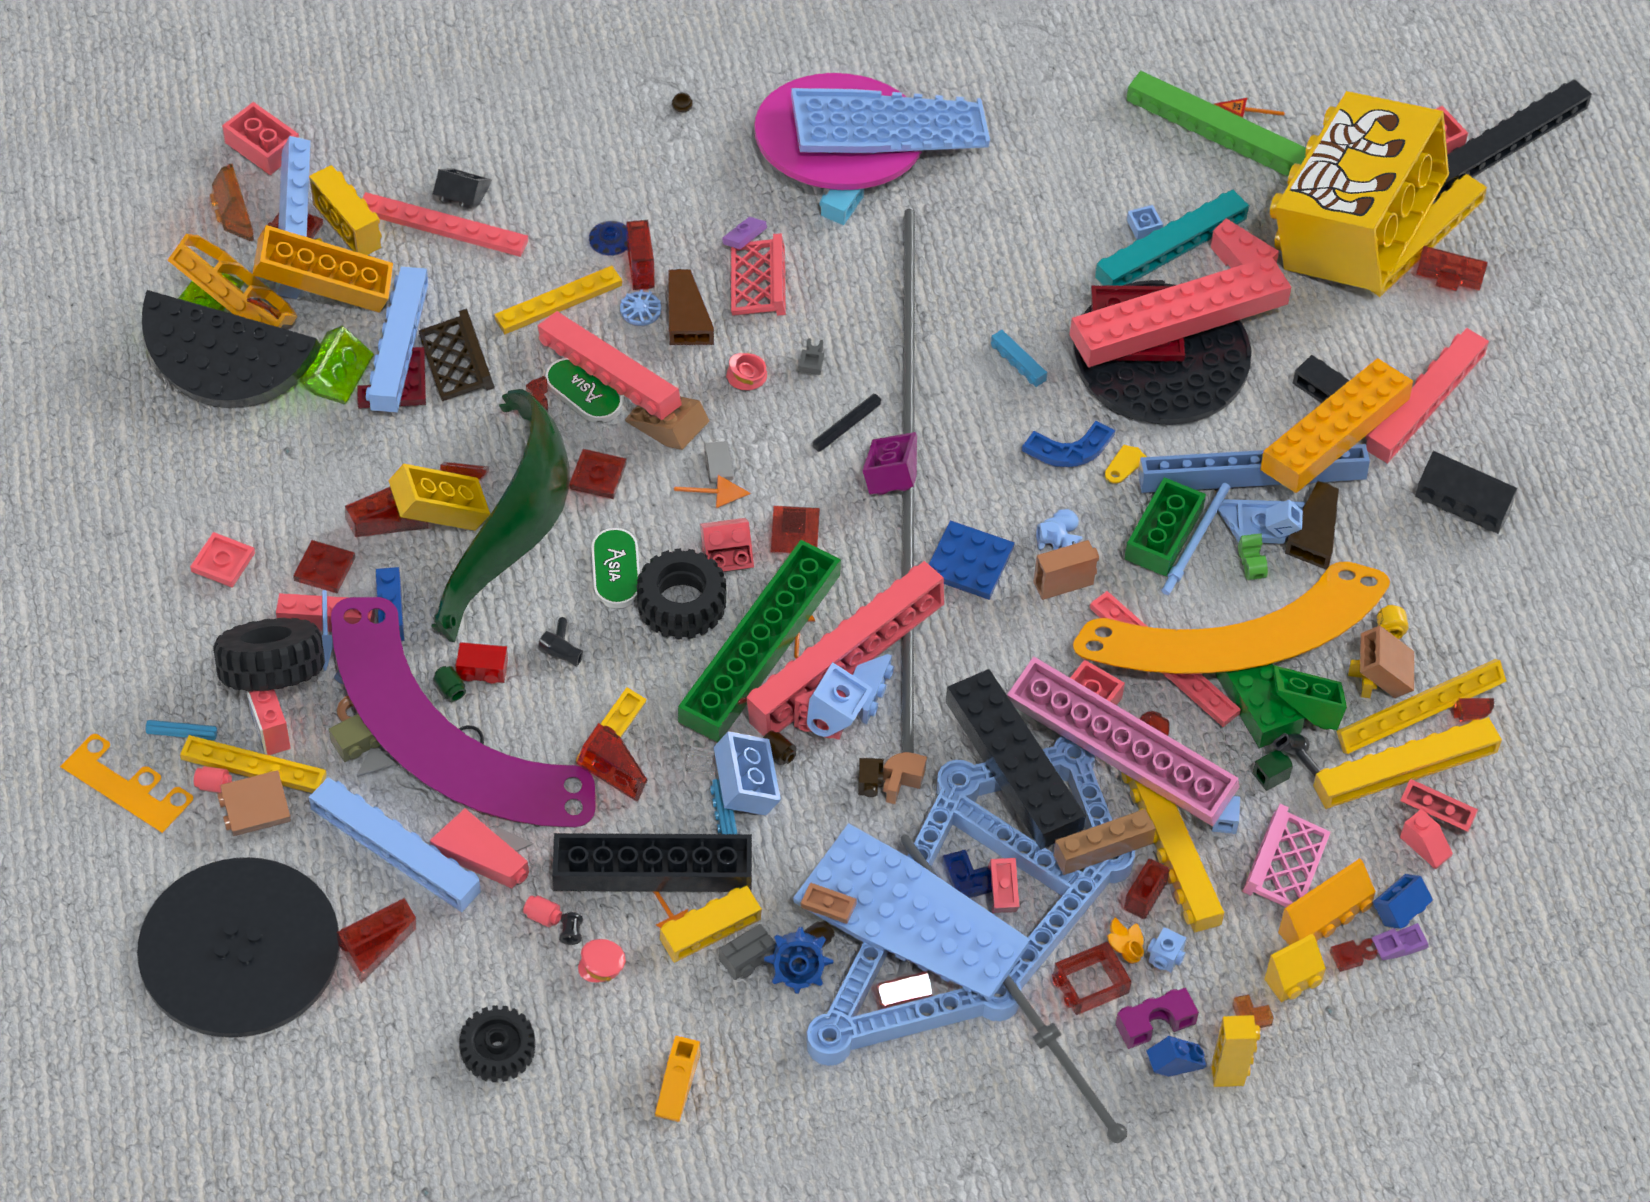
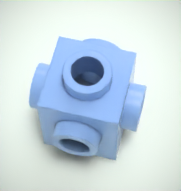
M1163 927L1157 939L1153 938L1147 951L1150 952L1149 963L1160 970L1172 972L1175 965L1180 966L1186 952L1183 950L1187 937Z

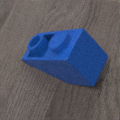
M1172 1036L1164 1038L1146 1050L1154 1073L1171 1077L1207 1067L1204 1051L1199 1044Z

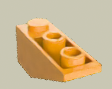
M675 1035L656 1107V1117L680 1122L700 1058V1041Z

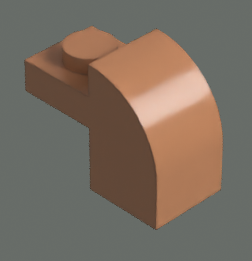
M904 752L896 754L887 760L883 769V780L885 781L883 792L887 793V803L896 804L901 785L917 789L921 788L926 771L927 756Z

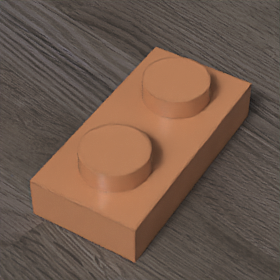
M810 882L800 904L803 909L848 924L857 904V899Z

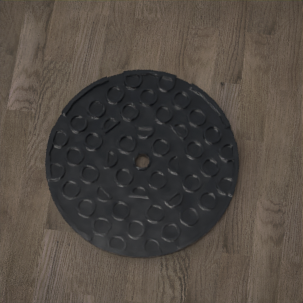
M1147 280L1125 284L1123 286L1176 285L1165 283V280ZM1091 305L1087 308L1084 314L1092 312ZM1240 320L1183 337L1184 361L1110 360L1088 367L1076 345H1073L1074 362L1078 374L1087 389L1100 402L1131 419L1162 425L1198 421L1228 406L1241 392L1246 383L1252 352L1248 334Z

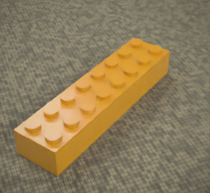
M1379 358L1375 359L1263 451L1260 470L1294 493L1299 492L1410 399L1413 380Z

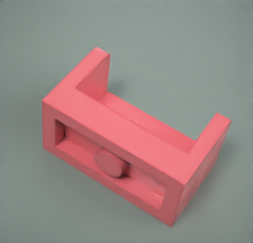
M1016 858L991 859L988 866L991 869L992 913L1017 912L1019 908Z

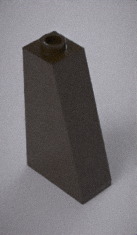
M1317 481L1303 509L1302 530L1290 534L1285 554L1325 570L1329 568L1333 554L1339 488Z

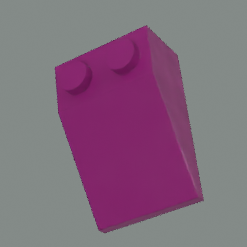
M916 432L872 440L862 470L869 495L876 493L883 495L894 490L906 491L914 487L917 477Z

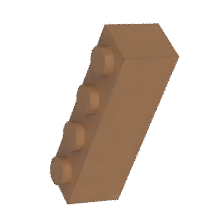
M1143 809L1056 840L1053 856L1063 875L1153 844L1156 828L1146 810Z

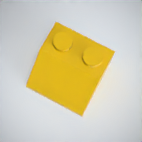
M1310 934L1270 956L1264 980L1280 1002L1287 999L1293 1000L1302 991L1308 988L1314 989L1323 982L1326 968L1314 935Z

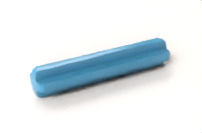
M147 720L145 727L147 734L186 738L191 735L207 740H215L218 734L216 726Z

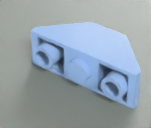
M886 654L859 664L853 673V676L873 688L858 713L864 724L868 723L870 716H875L878 709V703H876L878 697L882 698L886 690V684L884 683L886 679H891L894 671V666L891 665L892 655Z

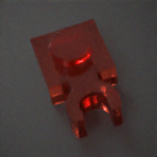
M1371 938L1364 939L1361 945H1356L1355 941L1351 940L1331 946L1330 953L1339 972L1362 966L1363 958L1372 960L1377 957V949L1373 951L1366 949V947L1372 945L1373 941Z

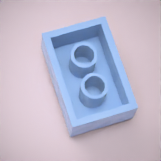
M727 732L714 746L724 808L767 815L781 801L770 740Z

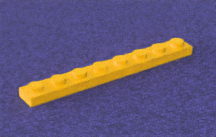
M1493 659L1337 730L1343 753L1349 754L1507 682L1501 661Z

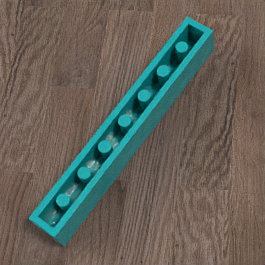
M1233 189L1227 193H1222L1216 199L1205 202L1194 211L1187 212L1183 217L1169 222L1161 229L1154 230L1148 236L1134 241L1128 247L1119 249L1115 254L1101 259L1096 265L1095 278L1103 286H1123L1132 283L1212 239L1213 231L1226 218L1236 225L1247 220L1249 205Z

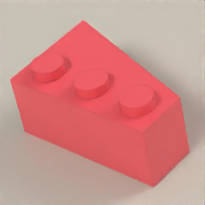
M1227 218L1213 231L1210 248L1226 266L1229 265L1230 268L1268 256H1272L1277 263L1278 250Z

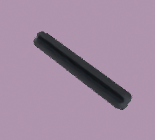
M875 393L869 396L812 441L813 448L821 452L881 405V398Z

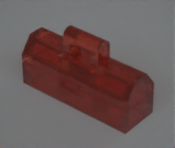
M1424 246L1416 275L1437 280L1436 287L1457 292L1458 286H1463L1480 291L1488 262Z

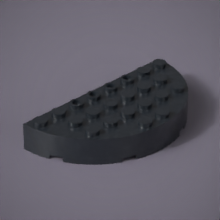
M147 290L142 308V330L150 356L173 386L184 395L206 405L220 408H236L248 405L255 406L270 401L288 391L298 382L297 380L311 368L321 349V345L315 337Z

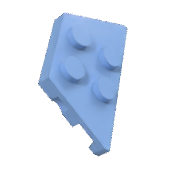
M1224 499L1218 509L1219 514L1238 542L1243 535L1262 533V543L1284 544L1289 536L1287 535L1279 539L1265 525L1266 509L1284 501ZM1291 501L1303 511L1304 502Z

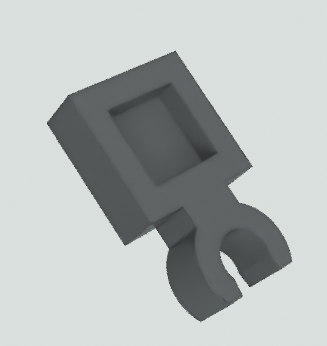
M808 338L807 350L802 349L798 372L821 375L824 361V352H822L823 340H820L819 345L813 346L811 338Z

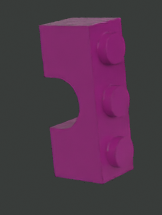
M1186 987L1180 990L1172 989L1161 997H1151L1144 1000L1142 1004L1122 1008L1117 1012L1115 1025L1127 1048L1131 1049L1151 1041L1153 1033L1151 1021L1156 1019L1164 1020L1170 1025L1173 1032L1195 1025L1199 1011Z

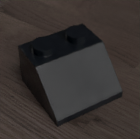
M454 168L438 169L433 195L439 196L440 201L451 203L454 200L459 202V206L471 209L472 206L480 205L491 185L492 179Z

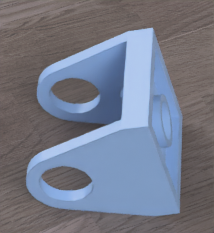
M832 662L809 699L807 715L809 729L819 736L828 737L850 726L873 688ZM836 690L844 692L846 697L839 696ZM813 719L823 720L829 729L822 730L814 724Z

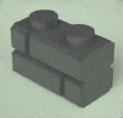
M759 924L719 948V961L734 980L740 977L747 978L758 966L770 964L764 961V957L774 954L776 942L768 935L765 928Z

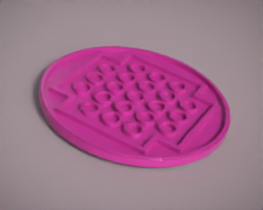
M822 73L797 78L771 92L761 103L756 114L755 139L764 157L787 176L820 188L856 190L887 183L907 172L916 163L923 151L877 153L800 152L791 100V89L881 91L882 96H892V92H900L881 81L861 75Z

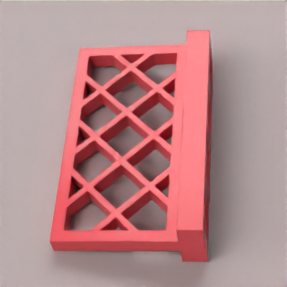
M782 233L773 234V239L751 241L741 249L731 247L732 316L776 311L777 316L786 315L785 245ZM770 247V250L764 256L758 252L761 248ZM739 250L748 251L743 258L737 255ZM753 255L759 258L754 265L747 262ZM763 263L770 266L765 272L758 269ZM742 265L749 268L744 274L737 272ZM753 272L759 275L754 282L747 279ZM763 280L770 282L765 289L758 286ZM742 282L749 285L744 291L737 289ZM753 289L759 292L754 299L748 296ZM764 297L770 299V304L761 305L758 302ZM742 299L749 302L745 307H737V304Z

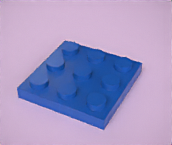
M950 520L929 565L944 577L945 585L990 600L1012 554L1015 542Z

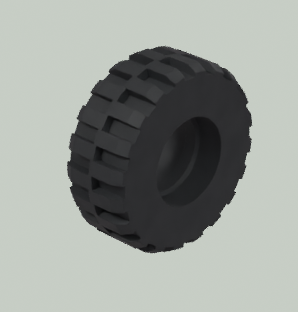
M299 618L262 619L237 625L219 635L213 646L217 677L226 687H232L234 690L268 691L295 686L310 680L313 676H317L325 664L321 631L314 623H310L308 620H299Z

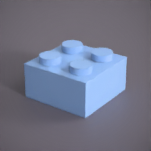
M1153 205L1131 210L1127 213V222L1137 240L1163 227V223Z

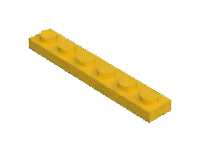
M611 265L495 313L494 320L505 335L551 316L556 311H563L622 286V279Z
M191 735L188 736L180 753L181 760L208 767L227 769L228 772L247 777L278 770L282 786L313 793L327 776L326 770Z

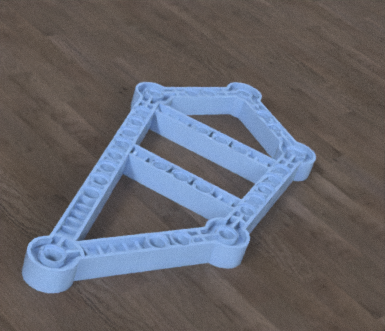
M1063 736L1055 742L1053 747L1042 749L1062 780L1068 781L1075 800L1086 815L1085 828L1089 829L1112 821L1093 771L1096 756ZM965 760L949 761L938 772L936 790L938 797L914 842L929 865L932 867L952 825H954L1003 858H1016V866L1062 896L1029 935L1028 948L1009 973L1021 991L1107 885L1124 881L1129 877L1133 869L1135 850L1114 857L1116 859H1108L1086 867L1083 872L1077 870L1063 875L1053 856L1054 853L1046 848L1041 850L1034 840L975 803L980 795L1002 790L986 764L973 765ZM1067 907H1071V908H1073L1074 910H1068V909H1066V908H1067ZM1053 924H1056V925H1059L1060 927H1053L1052 925H1053ZM863 942L828 1013L814 1018L809 1024L806 1040L807 1052L819 1064L826 1066L837 1065L845 1061L850 1055L851 1050L980 1016L991 1021H1004L1016 1014L1019 1005L1002 983L995 993L1001 994L1002 997L993 996L990 1001L985 1000L984 996L974 991L970 993L962 988L857 1016L889 952L887 950L881 951ZM1037 942H1044L1046 944L1040 945ZM867 957H873V958H875V959H874V960H868V959H866V958H867ZM1023 959H1029L1031 962H1025ZM947 1006H952V1007H954L955 1009L949 1010V1009H947V1008H945V1007H947ZM927 1012V1013H930L931 1015H930V1016H924V1015H922L921 1013ZM825 1038H833L834 1041H831V1042H830V1041H826V1040H824V1039H825Z

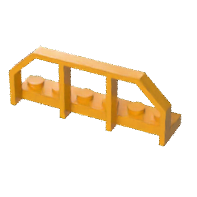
M186 233L167 260L234 315L280 328L283 324L292 325L298 317L291 305L256 276H253L249 270L223 249L199 235ZM188 246L196 247L219 262L213 268ZM221 273L236 275L248 285V288L243 292ZM250 297L266 299L282 315L277 320Z

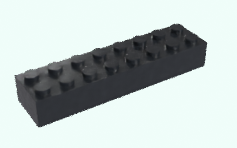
M987 669L947 686L946 704L1039 848L1042 850L1055 844V841L1083 831L1085 813L991 670Z
M554 833L553 891L730 892L735 888L741 889L748 886L752 892V834Z

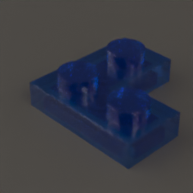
M966 849L942 855V862L952 887L968 898L992 892L991 869H989V866L973 869Z

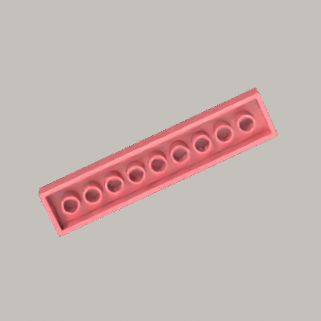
M1268 256L1073 317L1069 335L1087 366L1091 367L1287 305L1292 287L1273 257Z
M925 561L918 566L912 567L908 574L901 579L895 580L891 587L883 593H878L869 604L860 607L848 620H843L835 630L825 634L818 643L805 649L796 660L788 662L779 673L771 675L766 683L759 688L753 689L746 697L749 723L763 736L772 730L775 732L782 731L794 721L796 697L816 689L832 662L853 675L857 665L876 658L944 605V577Z

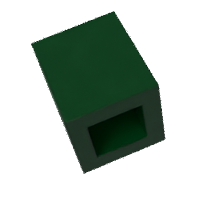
M1275 750L1255 761L1252 774L1262 787L1268 791L1290 779L1293 765L1287 755Z

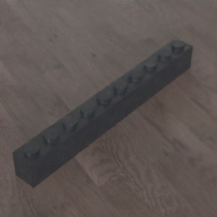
M1573 79L1568 83L1562 84L1552 93L1548 92L1537 102L1533 101L1525 109L1518 110L1510 118L1500 121L1495 127L1485 130L1480 136L1471 138L1460 148L1457 147L1447 155L1449 176L1435 200L1444 191H1448L1457 179L1460 180L1466 174L1472 178L1588 109L1592 93L1577 80Z

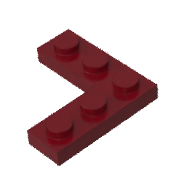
M412 347V355L399 406L426 405L424 347ZM357 385L358 409L370 408V401L366 400V390L371 385Z

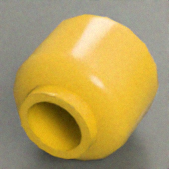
M1387 605L1376 615L1377 625L1383 627L1397 639H1401L1409 629L1407 614L1402 607Z

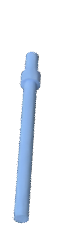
M1222 483L1177 564L1170 569L1167 575L1168 579L1161 590L1165 595H1170L1176 582H1180L1183 577L1184 568L1231 488L1227 483Z

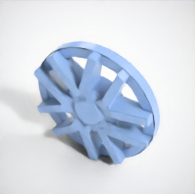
M641 289L640 292L626 294V297L621 300L620 313L623 319L630 324L637 326L648 325L659 318L661 302L651 291L648 293L643 292ZM647 316L648 320H644L643 317ZM636 317H639L640 321L633 320V319L636 318Z

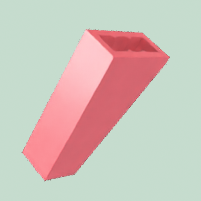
M466 808L430 839V844L437 847L441 854L448 859L453 858L460 866L511 889L517 884L523 883L530 873L528 861Z

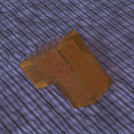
M1249 994L1234 997L1232 1005L1236 1016L1254 1015L1255 1025H1259L1260 1028L1272 1026L1274 1018L1269 1005L1254 1008Z

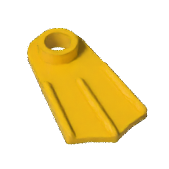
M1123 445L1106 469L1105 478L1114 484L1121 483L1139 467L1140 457L1147 456L1142 453L1139 447Z

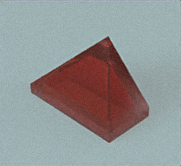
M444 461L440 465V470L480 479L489 471L490 466Z

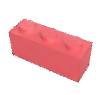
M1412 779L1409 780L1400 800L1418 810L1422 809L1427 814L1469 832L1479 811Z

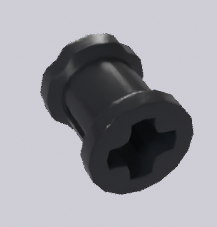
M575 912L562 914L561 922L563 923L562 933L559 935V940L567 945L579 944L582 941L580 925L583 923V917Z

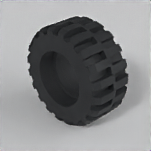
M677 548L673 552H669V550L661 552L659 557L657 555L650 559V564L646 563L643 566L642 572L638 575L637 603L642 620L646 625H650L651 630L656 633L660 631L662 636L668 638L675 636V639L682 640V637L691 639L696 638L697 634L704 635L708 632V628L713 629L718 624V620L722 619L724 609L726 608V579L724 578L722 568L718 567V563L714 559H708V555L702 552L699 554L695 553L693 549L681 551V548ZM676 585L691 586L702 593L697 599L685 603L670 601L662 595L665 590Z

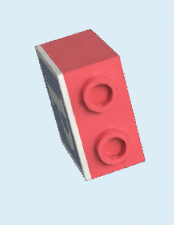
M275 690L247 692L251 717L264 754L272 755L291 749L286 721Z

